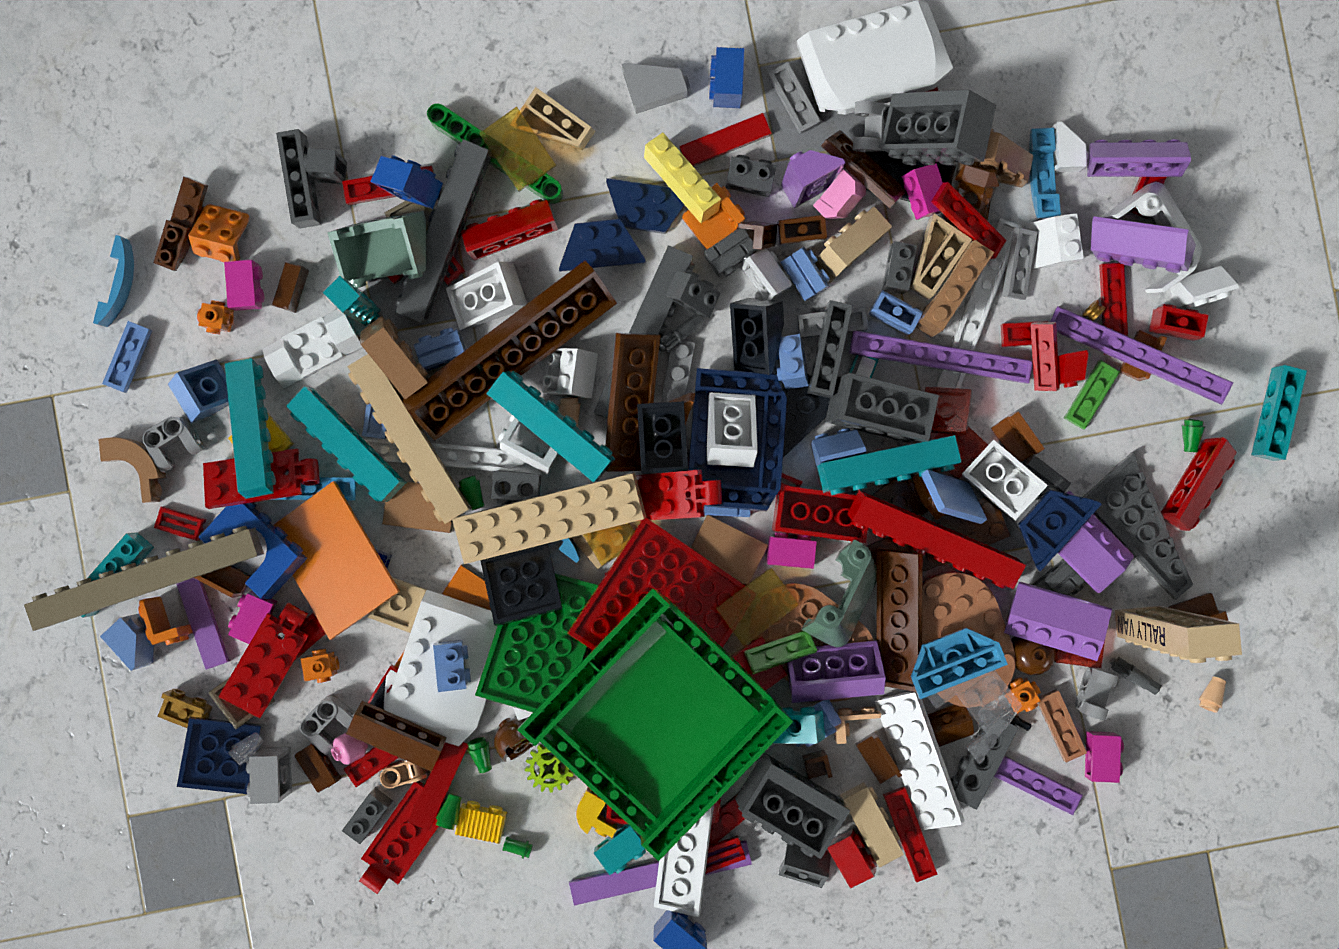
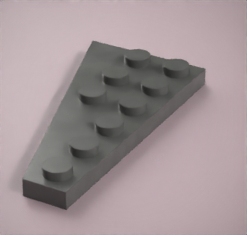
M1130 453L1083 497L1099 501L1102 504L1094 512L1095 515L1134 555L1138 562L1171 598L1177 600L1193 583L1183 560L1179 558L1175 549L1174 540L1166 529L1167 525L1156 500L1148 489L1143 471L1141 472L1136 462L1137 458L1134 453Z

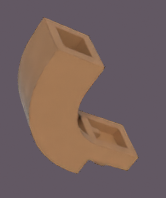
M125 438L98 439L101 462L126 461L131 464L139 475L142 503L160 502L162 488L158 483V479H166V473L161 472L157 468L145 445L141 442Z

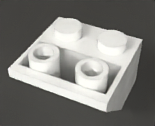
M1222 266L1188 275L1170 289L1177 308L1185 306V309H1191L1232 296L1230 291L1238 289L1239 286Z
M556 349L546 357L542 393L592 399L598 353L581 349Z

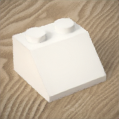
M1077 213L1054 216L1024 225L1025 229L1037 232L1031 270L1075 264L1084 259Z
M767 249L749 256L745 260L742 269L765 300H775L788 291L793 284L785 269L782 270L777 264L779 263L777 256Z

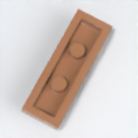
M1055 689L1040 696L1039 708L1063 761L1067 763L1087 754L1059 690Z

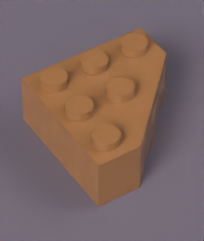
M991 128L984 162H974L973 165L987 170H995L999 183L1022 188L1028 183L1033 155L1003 134L994 132V129ZM958 162L956 174L960 172L964 164Z
M381 316L360 331V345L404 399H406L428 383L426 378L428 373L420 363H416L413 358L412 349L406 341H401L397 335V327L390 318L386 320Z

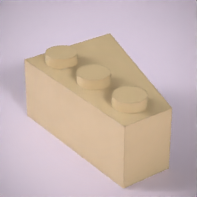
M537 87L534 88L510 124L516 130L581 150L584 149L595 133L591 126Z
M875 207L868 212L864 209L854 218L856 222L853 225L850 222L847 223L839 231L841 233L840 236L836 238L833 235L824 243L826 248L817 257L818 261L815 264L819 270L822 268L825 270L830 278V283L892 228L891 224Z
M935 213L928 220L910 283V288L927 300L934 296L972 241L970 237Z
M863 782L840 794L879 868L904 855L897 842L900 840L894 827L889 828L886 822L889 819L884 808H879L875 802L878 797L872 786L868 788Z

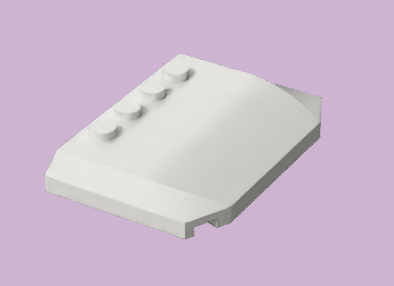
M919 0L812 30L797 40V47L821 112H825V109L835 110L837 114L846 115L855 112V102L873 101L884 104L891 102L892 94L933 90L944 77L950 76L953 71L927 2Z
M426 590L420 603L385 711L447 737L445 742L459 746L478 727L487 699L475 696L497 629L493 622L491 610ZM463 640V645L468 647L469 659L464 660L465 669L470 668L471 682L467 683L466 689L438 692L433 645L438 642Z

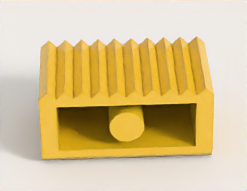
M467 801V804L463 803L460 807L455 835L500 844L508 812L503 811V808L500 806L490 805L489 808L481 807L479 802Z

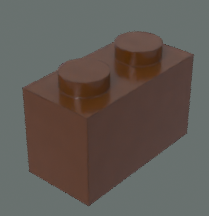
M823 215L785 219L777 222L779 245L825 240L827 238L826 220Z

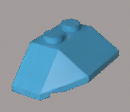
M963 628L923 644L911 674V679L919 699H922L1006 666L1008 663L999 642L968 628Z

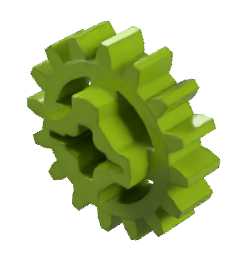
M538 744V751L532 749L530 751L532 757H527L525 761L530 764L525 767V771L531 773L527 780L534 779L533 787L535 788L538 784L541 785V792L546 787L549 788L550 793H553L554 787H557L560 791L563 788L562 783L568 785L570 782L568 777H573L574 773L566 766L565 772H563V769L560 767L561 761L555 755L546 756L544 753L550 751L541 744ZM556 760L553 769H550L549 771L547 770V772L544 773L546 770V766L550 765ZM535 762H537L540 768L539 774L536 773ZM553 778L555 781H545V779Z

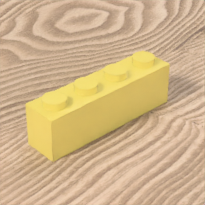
M663 132L645 144L644 158L701 224L719 211L721 198Z

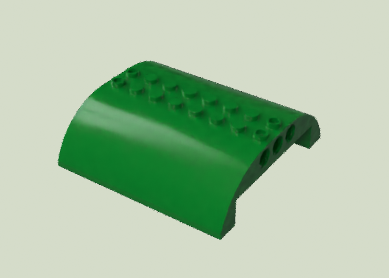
M652 588L517 730L534 746L541 742L641 835V846L657 861H660L793 723V720L773 697L695 621L666 596Z

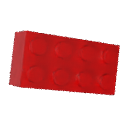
M781 485V489L776 495L772 524L773 531L845 541L856 540L860 543H866L868 527H865L863 530L854 526L852 520L847 515L856 495L842 493L831 496V492L823 493L821 490Z

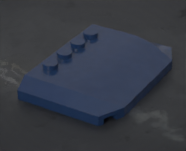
M697 368L688 471L702 470V481L721 480L722 504L704 506L767 512L781 489L787 397L780 386L777 375ZM709 393L755 395L757 454L754 467L707 465Z

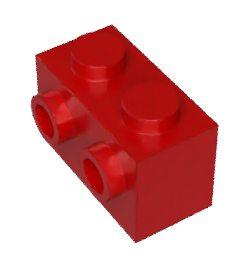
M1163 304L1161 307L1153 310L1149 332L1194 341L1205 337L1209 315L1199 313L1195 309L1182 310L1178 309L1175 305Z
M854 829L833 838L827 848L850 889L875 877L877 863L871 854L868 855L864 848L865 842L862 836L856 834Z

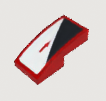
M391 664L368 703L385 710L399 668Z

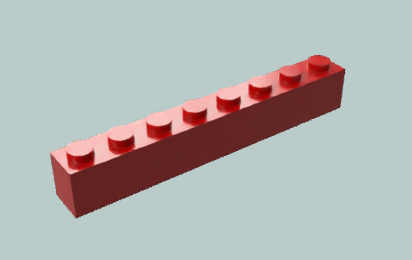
M861 490L858 491L847 513L852 520V524L864 530L865 527L873 530L872 533L881 538L889 536L893 538V542L905 547L908 544L913 547L914 551L923 553V555L927 552L933 555L932 558L943 564L946 561L953 563L952 566L957 570L965 572L967 569L973 572V576L981 580L988 578L992 580L994 585L1002 589L1005 586L1014 589L1026 567V564L1015 556Z

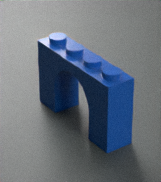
M254 502L226 506L198 538L204 543L211 542L210 537L224 533L225 537L234 534L233 529L247 526V529L256 528L265 539L267 551L263 563L245 584L261 599H272L307 559L302 554L303 549L295 542L291 543L286 538L288 535L279 527L275 528L270 523L272 519L267 514L260 513L255 508L257 505Z

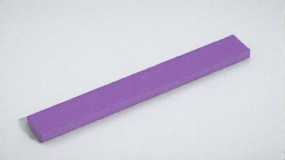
M1057 306L1050 322H1056L1057 333L1222 405L1234 383Z
M860 331L852 332L849 354L1025 384L1030 383L1033 364L1031 360Z
M747 840L740 842L746 856L745 860L705 875L752 865ZM735 843L708 853L707 857L734 848L737 845ZM739 852L715 860L713 862L707 863L706 866L730 858L732 856L738 855ZM659 861L628 867L618 874L614 872L609 875L606 872L569 881L574 906L656 887Z

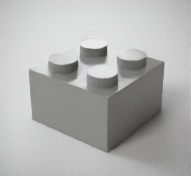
M291 747L263 748L249 757L246 770L248 774L250 773V783L247 786L250 804L279 803L292 793Z

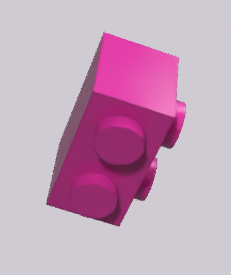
M937 164L914 169L902 176L904 188L907 191L911 209L916 220L932 216L934 213H941L931 202L943 183Z
M253 260L224 262L227 307L234 311L262 309V302H264L265 296L260 285V280L263 278L261 266Z
M775 532L774 537L769 536L766 563L769 565L814 569L817 541L811 540V536L797 535V539L788 538L787 533Z
M253 591L248 592L247 595L243 594L238 603L240 610L237 615L232 616L228 627L231 628L228 635L249 644L266 614L273 613L278 601L274 599H261Z
M1086 731L1085 750L1087 754H1085L1084 777L1092 782L1120 783V776L1123 774V765L1120 759L1121 753L1124 750L1121 736L1114 732Z

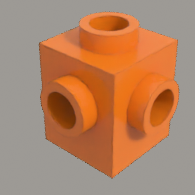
M211 300L210 304L202 303L197 313L198 326L206 328V332L220 335L221 331L231 332L234 310L225 307V303Z
M326 648L314 650L312 655L301 658L304 681L317 679V683L331 681V677L338 674L339 659L334 655V651L326 652Z
M1021 677L1014 679L1009 683L1010 687L1006 688L1003 692L1015 714L1023 710L1029 712L1038 706L1037 703L1040 702L1038 695L1041 691L1035 681L1030 683L1027 677L1024 679Z

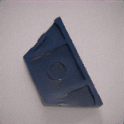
M606 178V184L617 217L621 219L627 229L666 234L675 218L678 217L685 206L670 187Z
M621 219L575 223L559 266V272L571 271L585 260L592 268L646 263V260Z
M1049 489L1018 523L1034 564L1040 572L1102 505L1099 501Z

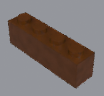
M363 700L357 708L346 732L347 735L429 771H432L447 739L445 736Z

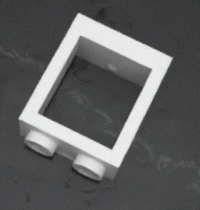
M511 415L509 421L512 423L508 429L504 428L498 438L500 440V449L548 474L559 454L550 447L546 456L542 459L511 442L510 439L520 424V421Z

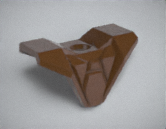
M964 165L955 178L956 181L960 182L957 191L964 198L969 192L975 193L978 201L971 205L988 221L990 203L996 187H999L996 172L993 169L987 170L975 165ZM946 217V222H948L949 224H951L952 226H954L955 228H957V227Z

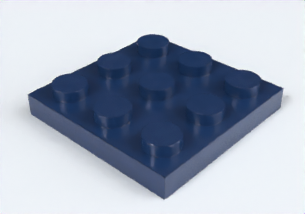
M190 716L177 787L247 794L250 773H247L246 765L249 757L257 751L261 725L245 723L236 730L229 721Z

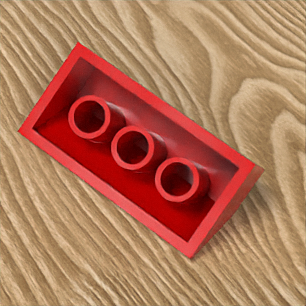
M538 199L532 201L530 206L523 209L521 207L513 208L508 211L509 214L504 216L494 215L482 224L476 222L467 225L466 229L462 230L461 233L469 256L475 261L557 231L558 228L548 201Z
M1210 438L1202 441L1198 452L1195 453L1161 510V514L1166 522L1183 531H1191V529L1197 526L1200 521L1199 515L1202 510L1209 506L1211 495L1214 490L1221 486L1224 473L1235 462L1233 458L1237 452L1226 438Z

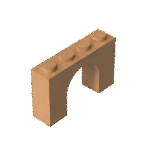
M976 240L972 241L952 268V273L941 290L922 310L923 313L916 328L931 338L943 331L994 252Z

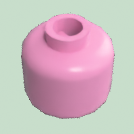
M344 733L334 739V748L331 749V753L336 761L340 760L343 764L347 765L364 757L368 744Z

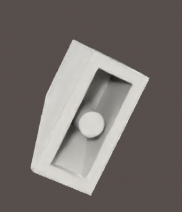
M1057 122L1051 127L1054 128L1056 150L1053 153L1055 173L1080 172L1089 162V152L1086 151V143L1063 122Z

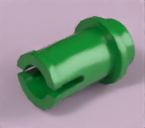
M507 836L502 850L522 856L521 859H524L525 857H530L533 844H529V841L523 842Z

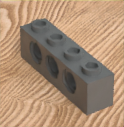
M299 129L277 132L276 136L291 223L299 229L322 225L314 178L306 172L303 164L304 156L307 155L309 148L307 136Z
M832 300L827 303L807 393L827 398L833 396L853 305Z
M989 711L987 715L981 718L979 722L980 729L977 735L971 738L968 744L970 749L966 756L960 759L958 763L959 770L956 776L950 779L957 800L976 810L1018 730V727ZM990 734H995V741L987 744V737ZM985 754V761L977 764V757ZM969 775H975V780L972 784H966V778Z

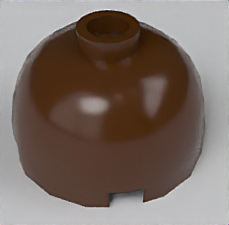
M1016 636L1011 639L1015 652V668L1018 671L1027 675H1041L1049 671L1054 665L1056 648Z
M506 718L499 724L500 728L495 734L494 746L504 762H507V757L510 760L516 759L533 747L517 730L526 718L519 721L517 718L512 720L511 718Z

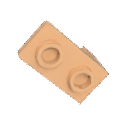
M870 706L861 707V711H852V708L838 709L837 714L841 719V724L835 727L837 731L834 733V740L837 744H845L846 737L850 736L849 723H845V720L881 718L880 711Z

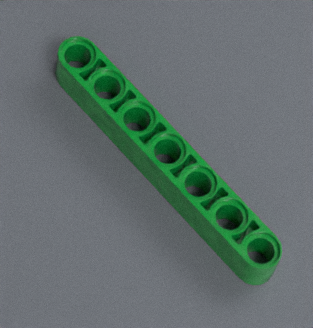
M435 103L428 108L427 117L435 129L458 144H461L463 139L472 143L473 139L482 138V142L478 146L491 152L494 150L501 151L498 158H491L490 165L543 200H547L550 204H556L562 200L563 190L556 179L444 105ZM438 113H443V114H444V117H443L442 120H440V121H435V120H434V117H435L436 114H438ZM455 126H463L460 133H453ZM512 163H520L518 170H509V166ZM531 175L539 176L536 183H529L528 178ZM550 187L558 189L557 194L554 196H549L546 192Z

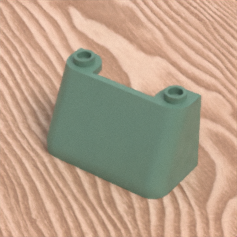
M424 211L356 223L327 232L339 275L357 288L366 286V281L399 274H403V276L408 275L409 279L423 276L422 272L426 270V218Z
M856 540L851 541L842 548L835 561L840 562L843 571L840 576L850 580L838 608L831 605L824 606L819 610L816 618L813 620L808 618L802 628L804 632L833 647H842L848 643L877 582V568L868 547Z

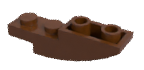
M183 176L171 219L165 222L153 263L172 271H177L191 246L188 235L205 207L202 205L208 189L207 184Z

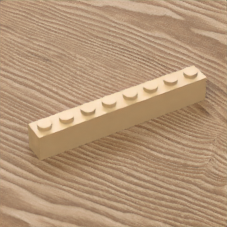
M369 354L347 366L350 370V373H348L349 378L354 385L358 384L363 391L360 393L362 399L367 405L371 404L375 410L372 413L378 424L383 423L386 428L385 436L391 444L395 443L399 449L396 452L403 463L407 462L409 465L411 478L415 483L419 482L422 486L421 494L427 502L431 501L435 507L433 513L438 521H443L447 524L452 519L471 510V507L458 489V486L422 428L408 413L401 399V394Z

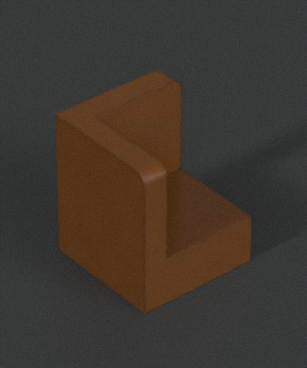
M825 750L802 755L808 779L827 775L828 778L833 777Z

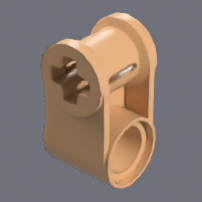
M403 759L389 764L381 772L380 782L386 788H394L420 781L426 778L427 774L418 765ZM387 771H394L397 774V780L392 781L388 779Z

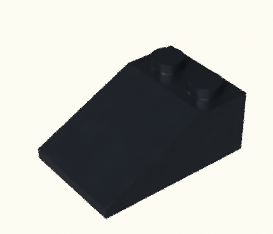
M745 298L730 303L734 370L767 375L772 374L784 327L783 301Z
M684 401L637 404L642 474L688 471Z

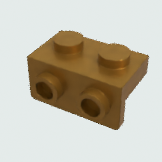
M172 689L162 693L161 698L164 701L157 717L187 728L190 716L209 718L213 706L206 704L207 701L199 697L191 698L186 696V693L182 690Z

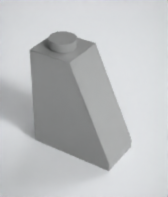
M634 63L622 64V72L636 114L687 98L690 84L687 75H682L681 69Z

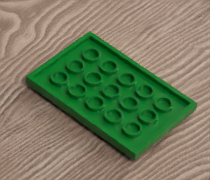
M555 573L563 609L497 626L475 696L533 713L584 660L588 647L567 633L599 585Z

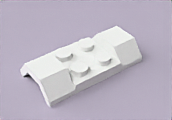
M337 309L263 348V354L272 374L281 386L286 389L363 347L360 345V338L355 333L347 315Z

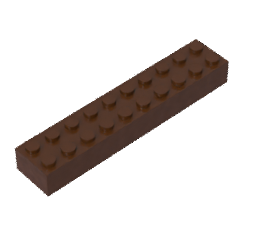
M585 260L427 379V384L408 398L404 399L403 397L401 399L408 413L436 441L491 399L486 393L502 372L515 371L522 376L615 306L617 302L595 270Z

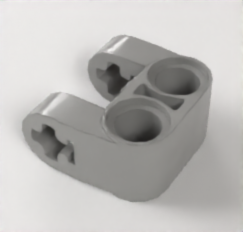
M873 101L855 102L854 115L865 117V136L853 138V151H884L880 147L889 105Z
M168 417L143 434L142 440L157 468L163 473L175 467V462L167 448L181 440L185 448L192 455L204 449L203 442L190 422L180 417ZM176 422L180 424V429L177 433L173 429ZM159 434L160 442L156 445L154 437Z
M1087 668L1076 698V709L1085 715L1106 721L1109 710L1105 706L1111 687L1116 688L1119 676L1095 668Z
M326 696L303 719L300 724V730L319 751L325 755H330L331 749L334 748V739L323 729L334 717L348 729L355 712L336 696ZM324 704H331L334 712H327L324 709ZM308 720L316 721L318 728H310Z

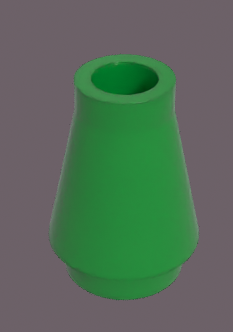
M1184 419V424L1181 425L1184 452H1198L1205 430L1203 420Z
M475 475L458 482L460 485L458 489L471 506L472 511L485 506L480 480H477Z
M485 737L472 739L468 742L469 747L467 751L477 766L479 773L490 771L492 766L489 742L486 741Z
M448 794L445 803L436 817L438 819L437 826L454 830L455 825H458L462 797Z

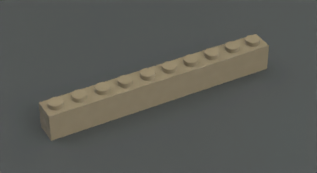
M247 526L233 529L234 534L225 537V534L221 533L210 537L211 542L203 544L201 540L188 544L189 549L181 551L180 548L167 551V556L160 559L158 555L143 560V565L136 566V563L121 567L122 572L114 574L113 570L99 574L100 579L92 581L91 578L76 582L77 587L70 589L69 585L54 589L55 594L47 596V593L33 596V602L24 604L32 630L43 629L263 555L264 551L256 528L247 529Z

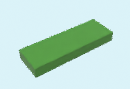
M1098 360L1064 419L1082 430L1086 429L1120 371L1106 362Z
M801 631L746 650L744 655L753 675L816 653L817 648L811 635Z

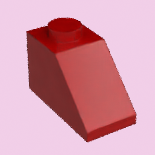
M1088 350L1058 356L1060 385L1063 384L1064 388L1078 386V381L1085 380Z

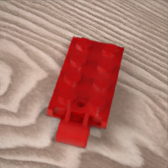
M298 448L272 452L273 463L270 464L271 471H273L276 484L273 485L274 493L248 499L238 493L234 458L203 463L205 507L207 509L302 495L301 484L312 486L320 483L319 462L314 458L299 461Z
M702 470L636 475L646 518L649 520L705 517L704 505L722 504L721 480L702 481Z
M290 603L286 604L279 618L267 613L218 697L261 718L309 636L306 632L304 633L299 630L309 613ZM279 633H283L285 637H280Z
M420 781L412 784L361 857V860L370 866L359 882L376 894L380 892L388 879L397 885L401 882L439 827L436 825L438 820L436 818L430 831L408 822L425 786ZM444 799V801H443V803H442V805H441L439 811L441 810L443 804L445 803V801H446L445 799Z

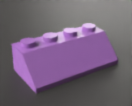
M1176 139L1166 142L1144 140L1137 143H1132L1131 140H1120L1118 143L1097 140L1094 143H1090L1088 149L1087 177H1182L1191 162L1188 143L1180 142V140Z
M812 150L805 153L800 151L790 157L791 161L785 170L781 187L793 207L796 208L826 191L841 172L845 161L842 158Z
M1093 217L1091 251L1097 260L1103 262L1117 260L1119 263L1132 266L1133 263L1142 264L1143 267L1148 269L1162 267L1173 273H1180V271L1188 272L1196 247L1189 229Z
M1071 491L1066 492L1067 494L1074 495ZM1092 515L1058 552L1097 593L1102 592L1120 576L1134 557L1095 515Z
M1019 581L1006 619L1004 633L1097 661L1105 641L1112 608Z
M877 641L847 643L842 647L830 645L816 646V653L787 662L792 703L884 694L885 673Z

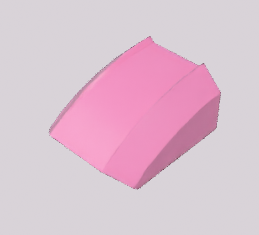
M843 169L813 206L825 218H846L866 195V187L849 171Z

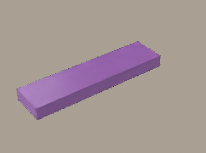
M195 578L177 583L176 585L205 669L207 670L230 662L204 584Z
M1004 756L994 777L1071 815H1074L1083 796L1081 793L1007 756Z

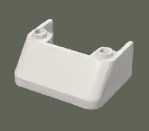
M1159 182L1147 184L1102 216V218L1119 219L1136 207L1141 215L1146 217L1152 216L1157 225L1189 229L1196 247L1188 272L1167 273L1146 288L1147 293L1167 291L1196 269L1202 255L1200 242L1166 187Z

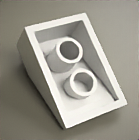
M496 262L446 288L460 331L514 313L527 304L514 263Z
M709 393L707 465L754 467L757 454L755 395Z
M995 440L962 473L963 478L1014 520L1048 486Z

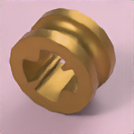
M1096 300L1082 315L1084 317L1088 316L1089 320L1094 321L1105 310V307L1099 306V301Z

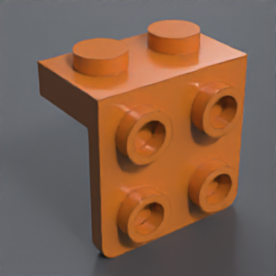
M718 183L711 187L721 198L717 213L702 224L690 210H687L682 215L683 221L706 250L737 230L738 223L745 222L744 210L739 204H733L729 199L731 198L729 191L724 186L720 187Z
M212 204L206 205L188 235L193 254L221 262L239 261L240 255L237 242L250 220L249 215Z
M161 597L139 600L140 606L138 611L145 621V633L152 645L165 642L167 646L189 639L188 635L193 633L190 624L171 629Z

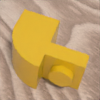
M589 787L586 788L579 801L576 812L577 822L586 834L594 827L595 832L603 837L608 835L613 838L618 824L606 823V817L600 814L606 803Z

